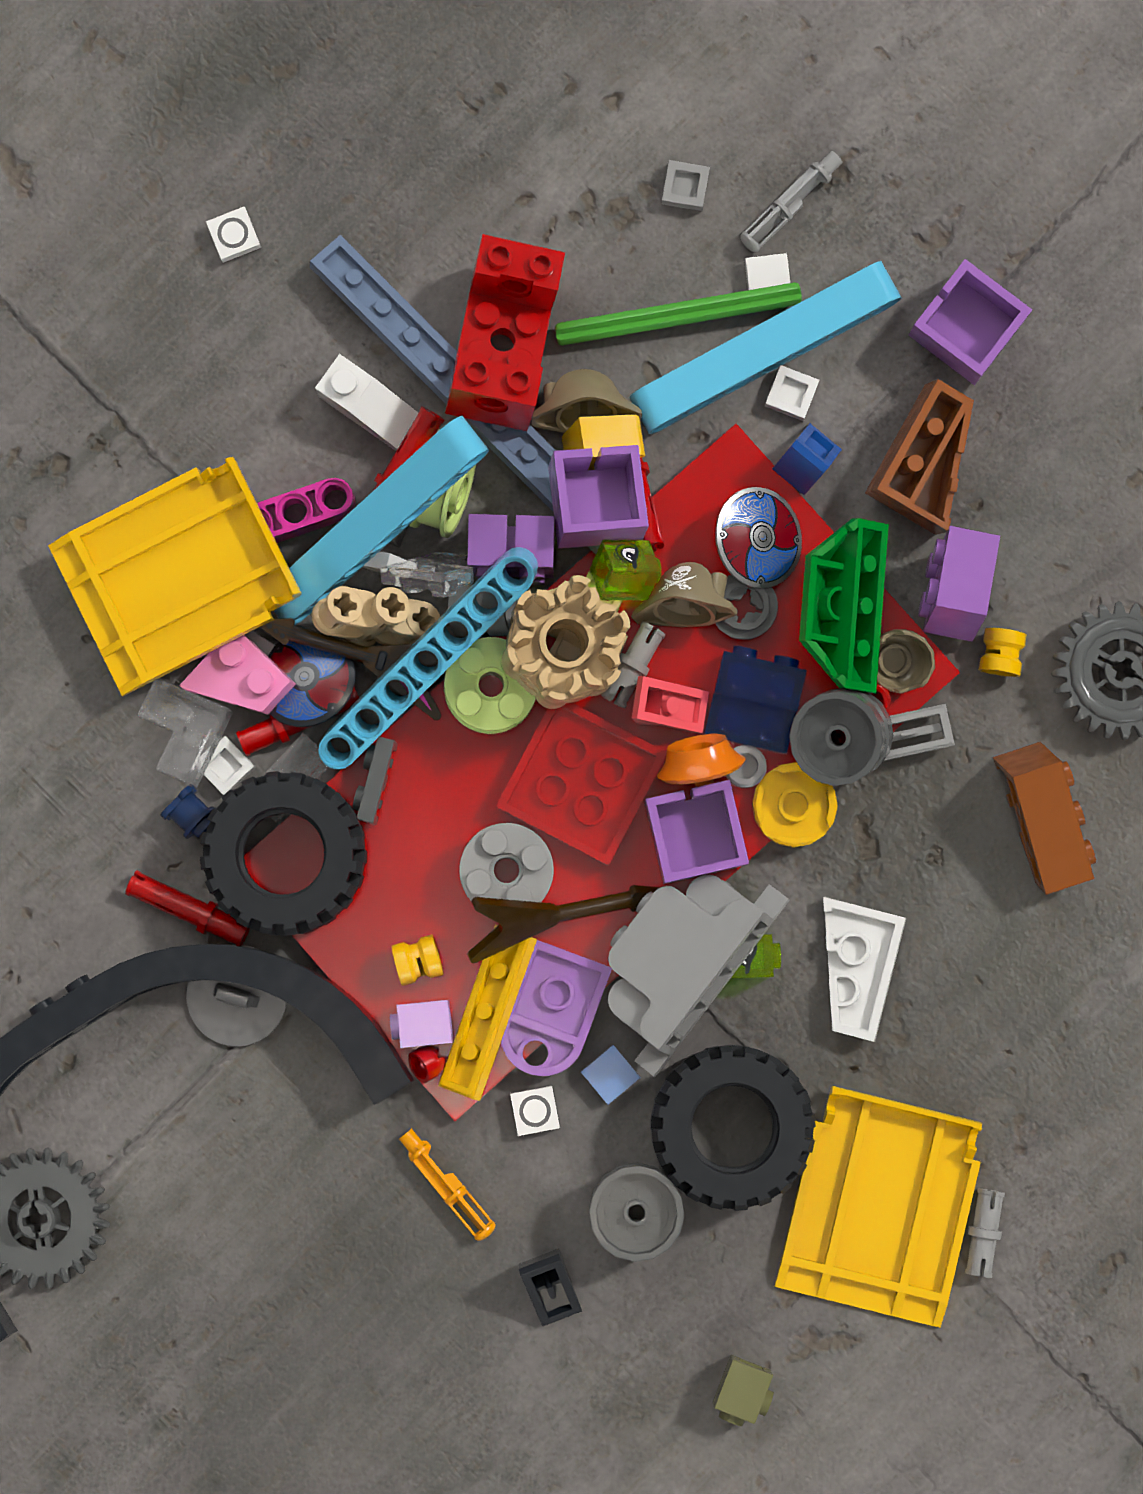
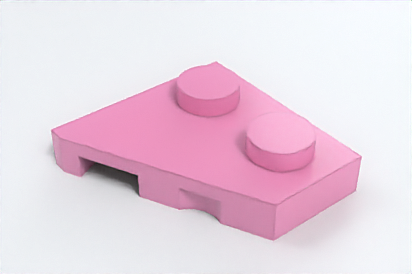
M243 635L209 652L179 686L189 693L203 695L268 715L296 683L251 639Z

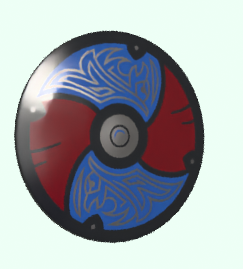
M289 641L286 645L278 642L268 655L296 683L269 713L279 722L294 727L315 726L334 717L348 702L355 685L356 672L353 660L293 641Z

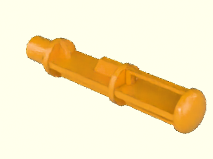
M411 1128L399 1138L409 1151L408 1157L411 1162L420 1170L444 1202L474 1236V1239L477 1241L486 1239L494 1231L495 1222L490 1219L454 1173L443 1174L428 1155L431 1144L427 1141H422ZM465 1194L468 1195L489 1221L486 1225L463 1198ZM458 1204L479 1230L477 1233H474L452 1205Z

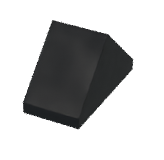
M559 1248L519 1263L518 1270L542 1326L582 1312Z

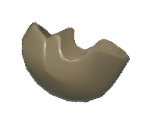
M894 629L881 634L877 684L896 693H905L925 686L935 669L934 651L926 639L914 631L906 629Z

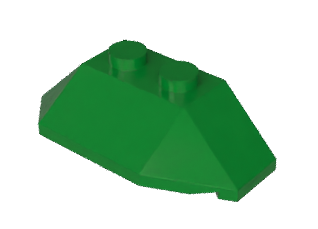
M861 518L849 520L806 555L799 641L839 688L876 693L889 524Z

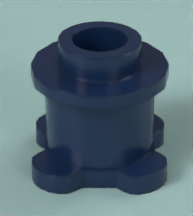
M190 785L179 793L171 804L162 811L160 816L164 820L168 819L170 821L172 819L185 832L183 837L186 839L193 835L200 839L202 832H206L210 820L207 818L214 807L210 806L208 808L195 795L198 790Z

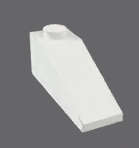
M341 354L338 355L315 387L319 398L395 451L418 415V412Z

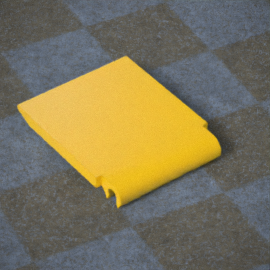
M234 457L225 458L226 463L215 469L208 467L202 473L195 467L68 532L48 545L122 696L274 620L270 613L271 611L295 600L302 594Z
M832 1086L823 1121H815L813 1152L809 1153L806 1161L807 1167L800 1176L774 1286L941 1328L981 1164L980 1161L973 1160L977 1151L975 1143L978 1132L982 1130V1123Z

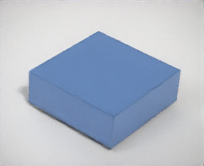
M614 1045L581 1071L607 1104H610L641 1078Z

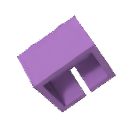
M964 259L941 289L939 295L933 299L913 325L909 336L975 386L1024 323L1032 309Z
M639 446L601 447L594 463L595 470H588L593 457L592 448L553 451L548 471L558 549L642 542L649 524Z
M469 514L467 566L470 576H476L479 579L505 552L511 548L521 547L532 552L537 559L538 570L531 585L545 584V578H554V516L516 515V526H507V515ZM514 561L506 565V571L509 576L519 577L520 579L528 576L526 567L520 562Z
M950 526L944 540L937 538L934 551L930 553L925 577L930 579L926 592L922 594L918 613L919 617L925 618L923 632L971 642L974 640L987 616L1000 541L999 535Z
M730 780L692 788L690 790L691 800L684 801L686 799L684 790L645 800L663 884L749 864Z

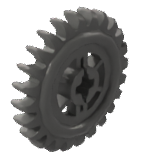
M1118 601L1114 605L1113 614H1111L1105 605L1100 604L1097 608L1098 619L1085 611L1082 613L1085 627L1074 622L1068 626L1075 638L1066 636L1059 638V643L1066 647L1068 651L1053 654V659L1063 663L1064 667L1052 671L1051 675L1065 679V683L1058 686L1054 692L1057 694L1069 693L1070 697L1063 703L1062 709L1077 706L1078 711L1073 718V722L1077 723L1085 717H1089L1090 720L1087 728L1089 733L1095 731L1102 724L1104 728L1103 737L1105 739L1110 738L1115 729L1118 728L1121 739L1127 740L1131 727L1135 729L1138 737L1142 738L1143 694L1134 700L1127 701L1126 689L1135 686L1143 691V682L1139 681V679L1143 680L1141 663L1143 655L1137 657L1132 652L1124 651V640L1135 643L1143 649V617L1140 614V606L1138 603L1132 605L1129 613H1126L1123 604ZM1110 641H1117L1116 653L1109 655L1100 650L1103 645ZM1122 662L1125 665L1123 672L1129 676L1118 681L1115 679L1117 671L1111 667ZM1092 664L1099 668L1100 682L1097 684L1093 680ZM1103 685L1108 690L1118 692L1120 701L1108 698L1098 688Z
M49 1147L44 1149L41 1159H38L34 1149L28 1148L26 1150L25 1162L16 1153H12L9 1155L11 1168L0 1163V1276L9 1269H12L11 1283L15 1285L20 1282L24 1275H27L28 1287L30 1289L36 1287L40 1276L43 1277L47 1288L53 1287L56 1273L64 1283H68L71 1279L69 1267H72L79 1274H83L85 1272V1265L82 1257L95 1261L97 1254L91 1245H104L106 1243L105 1238L97 1233V1229L110 1226L109 1221L99 1218V1213L108 1210L110 1205L99 1203L96 1198L104 1193L105 1188H91L90 1184L96 1177V1173L91 1172L82 1176L80 1174L83 1167L82 1160H78L71 1167L68 1166V1153L66 1151L62 1152L56 1161L53 1160V1153ZM45 1187L59 1192L62 1197L56 1202L46 1198ZM28 1189L29 1202L25 1203L22 1207L15 1205V1199L24 1190ZM65 1200L71 1212L70 1226L61 1223V1212L58 1206ZM37 1209L39 1214H46L48 1218L47 1222L41 1224V1227H39L38 1223H31L30 1215L36 1213ZM11 1210L18 1213L16 1223L19 1232L16 1235L10 1224ZM56 1229L68 1231L65 1238L53 1246L52 1233ZM24 1235L30 1239H35L36 1249L23 1244L19 1238Z

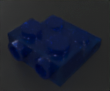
M733 646L732 653L724 651L721 657L704 734H722L731 743L749 745L757 749L786 755L790 742V731L793 719L798 711L807 670L798 668L799 660L775 655L774 661L770 662L757 659V650Z

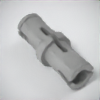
M641 622L640 628L626 654L621 653L619 656L621 662L618 666V670L621 671L620 676L601 694L602 697L611 701L619 687H621V691L614 704L622 708L627 706L626 703L637 685L638 676H647L650 670L647 665L666 635L661 630L656 629L646 643V639L653 628L652 625L646 622Z
M978 1188L973 1226L968 1227L971 1242L965 1273L992 1278L996 1241L1001 1240L1002 1231L998 1230L1005 1193Z

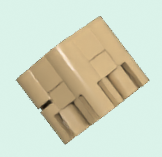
M572 576L569 581L565 580L557 588L551 590L537 589L535 593H531L528 590L521 595L511 612V626L507 634L506 649L502 655L503 670L509 677L517 680L527 692L535 696L539 704L549 709H557L566 703L576 702L588 696L600 695L618 679L621 673L618 670V666L621 664L619 651L621 642L630 628V619L624 610L619 614L616 611L617 606L603 603L599 599L595 586L592 588L588 586L591 580L584 576ZM557 629H567L573 632L579 639L581 646L578 658L574 661L566 662L553 657L547 649L546 636Z

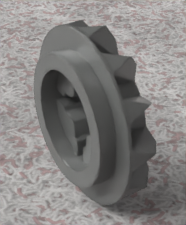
M729 575L724 599L731 602L733 600L740 601L743 595L746 594L747 589L751 590L749 595L751 597L750 605L756 607V610L762 611V613L747 612L745 617L742 618L741 623H737L738 616L736 615L715 623L718 629L733 639L748 640L767 632L775 621L778 611V601L772 587H750Z

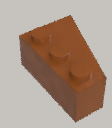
M939 379L925 384L865 494L935 535L947 532L951 523V518L949 517L953 496L957 492L959 481L957 475L961 454L965 450L974 400Z
M1041 742L993 757L996 769H1001L1005 773L1010 794H1007L1006 798L1009 807L1014 806L1021 829L1019 836L1035 883L1047 895L1093 880L1094 875L1091 865L1096 863V857L1088 839L1084 840L1080 826L1085 824V817L1079 802L1072 800L1069 787L1074 785V778L1067 761L1062 762Z

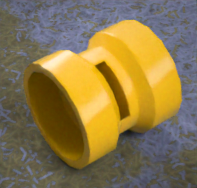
M985 628L983 642L986 645V652L980 658L978 670L993 675L1020 677L1022 663L1019 660L1020 650L1025 647L1027 634L1003 628Z
M433 934L420 937L417 943L411 945L405 942L391 945L402 986L415 983L417 978L426 975L433 978L444 975Z

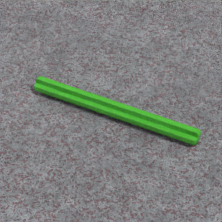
M793 282L560 322L555 325L556 339L559 345H568L790 307L802 302L801 288L798 283Z

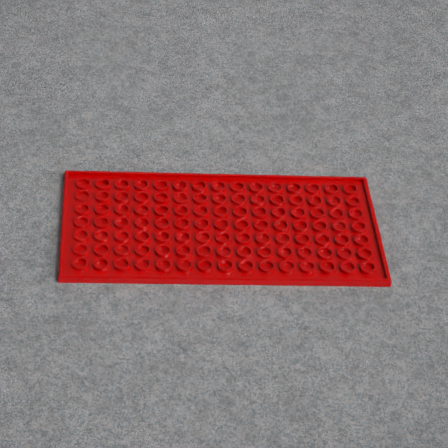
M737 423L652 497L661 537L664 540V547L662 549H657L656 552L639 553L636 569L633 568L632 563L624 562L617 556L616 547L602 559L591 550L547 590L557 588L565 580L569 581L572 576L580 575L586 577L589 571L595 573L596 579L616 589L621 587L628 589L618 610L619 614L624 610L630 619V628L626 632L628 638L621 653L626 654L640 628V624H637L632 619V613L648 598L658 580L666 571L680 563L695 562L703 565L711 574L719 572L727 577L731 575L723 565L718 554L715 541V527L722 506L733 494L742 489L761 487L772 490L784 498L793 509L799 521L802 548L794 571L783 582L772 586L778 601V611L775 621L767 632L748 640L731 638L719 630L715 623L699 627L652 625L653 628L646 639L647 643L656 629L666 634L647 665L650 670L646 677L709 692L703 733H691L659 725L637 724L632 719L636 687L625 708L614 704L621 691V687H619L611 701H608L600 694L572 702L667 752V747L676 740L679 741L704 734L725 735L733 749L741 745H750L760 750L766 759L767 768L765 774H767L779 765L797 762L792 755L789 736L793 719L804 703L821 693L839 688L799 641L805 557L810 551L831 536L834 531L799 492L772 469L774 467L773 463ZM623 543L625 545H621L617 549L618 555L623 560L625 559L621 555V550L626 547L635 548V546L629 543ZM884 588L881 634L894 629L914 631L926 639L934 651L935 669L925 686L905 693L889 691L891 702L886 711L891 716L919 710L960 672ZM747 589L746 594L743 595L740 601L733 600L731 602L737 608V623H741L742 618L745 617L747 612L762 613V611L756 610V607L750 605L751 597L749 595L751 590ZM549 635L546 636L548 651H550L556 641V638ZM496 636V638L507 639V636ZM494 675L484 676L478 683L480 691L488 697L497 696L503 690L501 680ZM444 679L430 692L441 712L439 720H434L415 705L379 736L396 741L398 746L396 752H392L391 759L394 761L392 768L389 767L387 771V785L385 791H382L380 800H383L381 809L378 808L376 814L379 817L377 825L358 820L363 827L366 838L364 841L367 851V864L364 866L363 882L354 894V900L347 909L342 910L336 916L337 918L329 924L316 928L312 932L292 936L328 978L353 997L378 1023L404 1064L411 1071L408 1063V1054L422 1046L400 1048V1039L392 1040L390 1014H397L396 1005L450 999L454 1041L482 960L474 964L471 963L467 953L493 931L495 924H499L474 909L460 880L459 870L462 853L468 842L478 832L495 824L513 823L527 827L541 837L551 853L554 867L553 881L546 897L542 900L543 903L561 905L629 891L632 885L650 887L672 886L686 896L689 885L697 877L663 884L645 800L684 790L686 798L684 801L691 800L690 790L700 786H695V783L669 784L660 780L656 775L612 861L607 866L496 808L504 789L547 708L535 700L530 713L516 727L496 734L475 732L462 725L448 708L444 694ZM880 692L873 695L878 700L883 698ZM904 722L898 723V724H893V725H892L893 732H894L899 726H901ZM836 730V733L841 735L839 741L845 743V733L841 730ZM377 739L371 745L376 746ZM367 749L351 765L343 768L326 783L339 793L352 808L358 786L365 787L369 770L363 769ZM666 758L664 759V761H663V763H662V765H661L659 771L662 769V767H663V765H664V763H665V761H666ZM722 776L714 779L713 783L726 781L728 779L726 778V776ZM731 783L748 860H750L771 841L762 833L754 819L752 802L755 788L758 784L749 788H740ZM291 814L244 855L245 865L251 878L264 890L282 895L296 893L308 887L319 875L324 862V845L320 834L309 821ZM510 858L499 860L494 866L495 877L503 883L514 881L519 874L517 863ZM741 867L707 875H714L726 881ZM630 908L563 921L532 937L610 967L608 956L612 948L610 945L612 938L620 928L625 925L629 926L638 913L636 911L632 912ZM433 934L444 975L433 978L426 975L417 978L415 983L402 986L391 945L402 942L411 945L417 943L420 937ZM613 969L605 988L619 976ZM537 1040L528 1042L523 1048L524 1060L543 1043ZM453 1043L431 1045L439 1049L437 1056L438 1058L444 1057L446 1064ZM501 1043L482 1097L516 1068L506 1056ZM442 1073L427 1083L421 1082L454 1121L478 1102V1100L438 1086Z

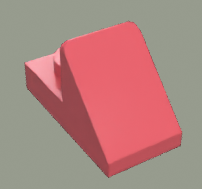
M638 676L632 719L640 725H659L691 733H703L709 692L645 676Z

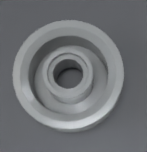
M499 823L481 830L468 842L462 853L459 872L462 887L470 901L475 897L542 902L551 887L554 867L551 853L539 835L519 824ZM503 858L514 860L519 867L518 877L510 883L499 881L494 874L495 864Z

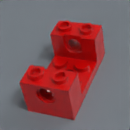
M482 234L445 414L458 417L463 416L467 419L522 431L528 430L536 407L543 367H541L551 310L559 288L565 252ZM496 335H505L513 342V348L509 351H499L492 346L490 339Z

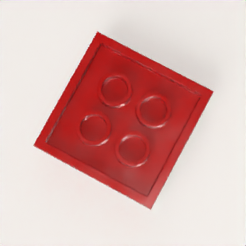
M566 703L557 709L547 708L504 789L496 808L609 866L666 758V752L574 703Z

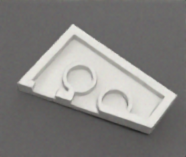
M823 897L832 1031L875 1042L906 918Z

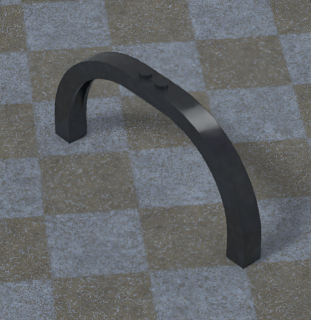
M196 944L170 947L145 953L121 962L92 979L87 974L81 976L65 987L68 994L55 1002L51 997L39 1002L29 1009L32 1015L30 1018L0 1038L1 1096L14 1079L38 1058L130 1000L155 989L177 983L201 980L225 981L267 992L284 1000L309 1017L338 1047L374 1105L379 1104L415 1081L378 1023L353 997L337 984L315 970L289 958L263 950L232 945ZM0 1302L1 1342L18 1330Z

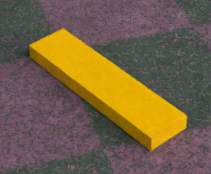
M530 937L482 960L438 1086L480 1101L537 939Z

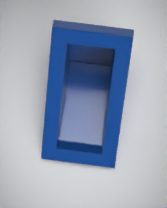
M809 423L772 469L800 493L805 495L829 468L842 449Z

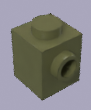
M731 1354L712 1402L714 1408L720 1410L718 1417L734 1425L743 1426L744 1421L755 1424L759 1414L766 1416L774 1395L773 1391L768 1390L773 1378L771 1370Z

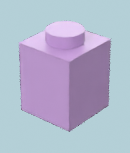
M450 999L396 1005L397 1014H390L392 1040L400 1039V1048L454 1042Z

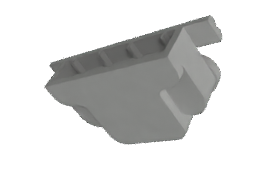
M702 875L691 882L686 896L672 886H663L654 893H647L642 898L636 909L638 913L629 926L625 925L620 928L612 938L610 943L612 948L608 956L610 967L623 978L618 980L610 989L608 995L609 1007L613 1014L623 1023L630 1026L648 1041V1044L635 1059L637 1064L652 1076H657L790 901L787 897L769 884L753 904L738 893L728 882L714 875Z

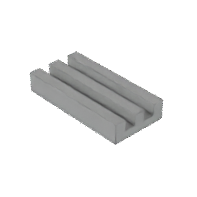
M946 704L891 715L892 725L939 715L940 723L894 732L892 742L942 731L944 739L890 750L884 761L954 746L955 743Z

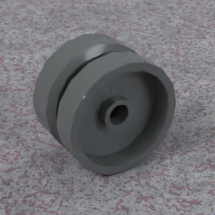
M836 688L821 693L804 703L793 719L789 737L792 755L801 770L817 782L837 786L852 784L879 768L890 753L894 735L891 717L881 701L870 693ZM836 730H841L845 733V743L839 741L841 735L837 734Z
M639 1162L618 1165L605 1173L594 1187L589 1204L592 1231L601 1246L617 1258L634 1262L654 1259L669 1250L680 1235L684 1220L682 1197L675 1185L657 1167ZM638 1204L643 1207L644 1217L637 1220L636 1217L633 1219L629 1217L628 1210L632 1205Z

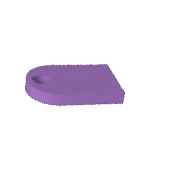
M537 940L501 1040L503 1050L513 1065L528 1074L536 1076L554 1075L570 1067L583 1049L612 968ZM534 1040L544 1043L548 1049L546 1061L538 1066L528 1064L523 1057L524 1046Z

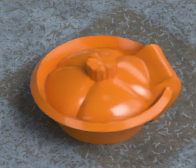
M704 734L688 737L679 741L676 740L667 747L666 761L657 777L669 784L695 783V786L709 785L714 782V779L738 770L744 764L746 758L731 747L725 735Z

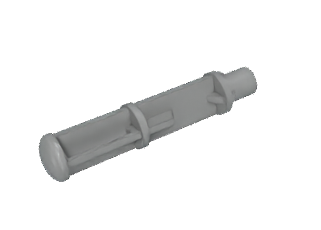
M831 151L820 162H813L801 177L775 200L747 230L741 233L740 238L744 246L752 252H758L803 207L802 200L820 182L828 184L831 181L832 173L843 163L841 158ZM771 210H773L750 234H748ZM783 219V221L759 244V242Z

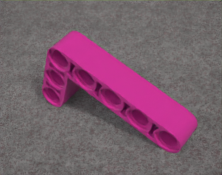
M328 478L258 502L257 504L276 543L340 522L355 508L356 501L348 483L339 478ZM333 490L343 491L346 493L347 499L341 508L333 510L325 506V497L329 492ZM293 504H302L307 508L305 518L299 523H291L285 520V512Z

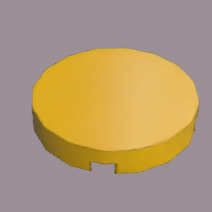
M797 762L779 765L765 774L755 788L752 802L754 819L762 833L776 844L792 848L810 845L823 837L834 823L838 807L833 786L815 781L801 770Z

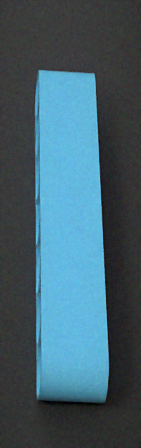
M878 261L635 391L629 398L634 405L641 409V420L648 433L654 434L775 370L780 365L790 362L885 311L899 302L902 297L882 261Z
M463 416L453 419L441 428L289 568L302 594L295 600L273 610L278 618H293L295 625L304 620L312 613L313 607L319 600L326 598L333 589L342 586L486 456L489 449Z
M521 547L511 548L505 552L330 726L321 740L318 749L323 763L333 769H343L351 765L501 617L533 583L538 570V563L534 554ZM514 561L520 562L526 567L528 576L524 579H514L507 573L506 565ZM483 591L492 593L497 599L498 606L492 609L483 608L477 602L476 594ZM452 621L461 622L467 628L468 635L463 638H456L450 635L447 630V623ZM424 650L432 652L438 659V665L434 667L424 666L418 660L417 653ZM391 680L404 682L408 687L409 693L404 696L392 693L388 682ZM362 709L373 710L379 716L380 722L373 725L367 724L360 717L359 711ZM338 737L346 740L350 745V751L346 753L336 751L331 744V739Z

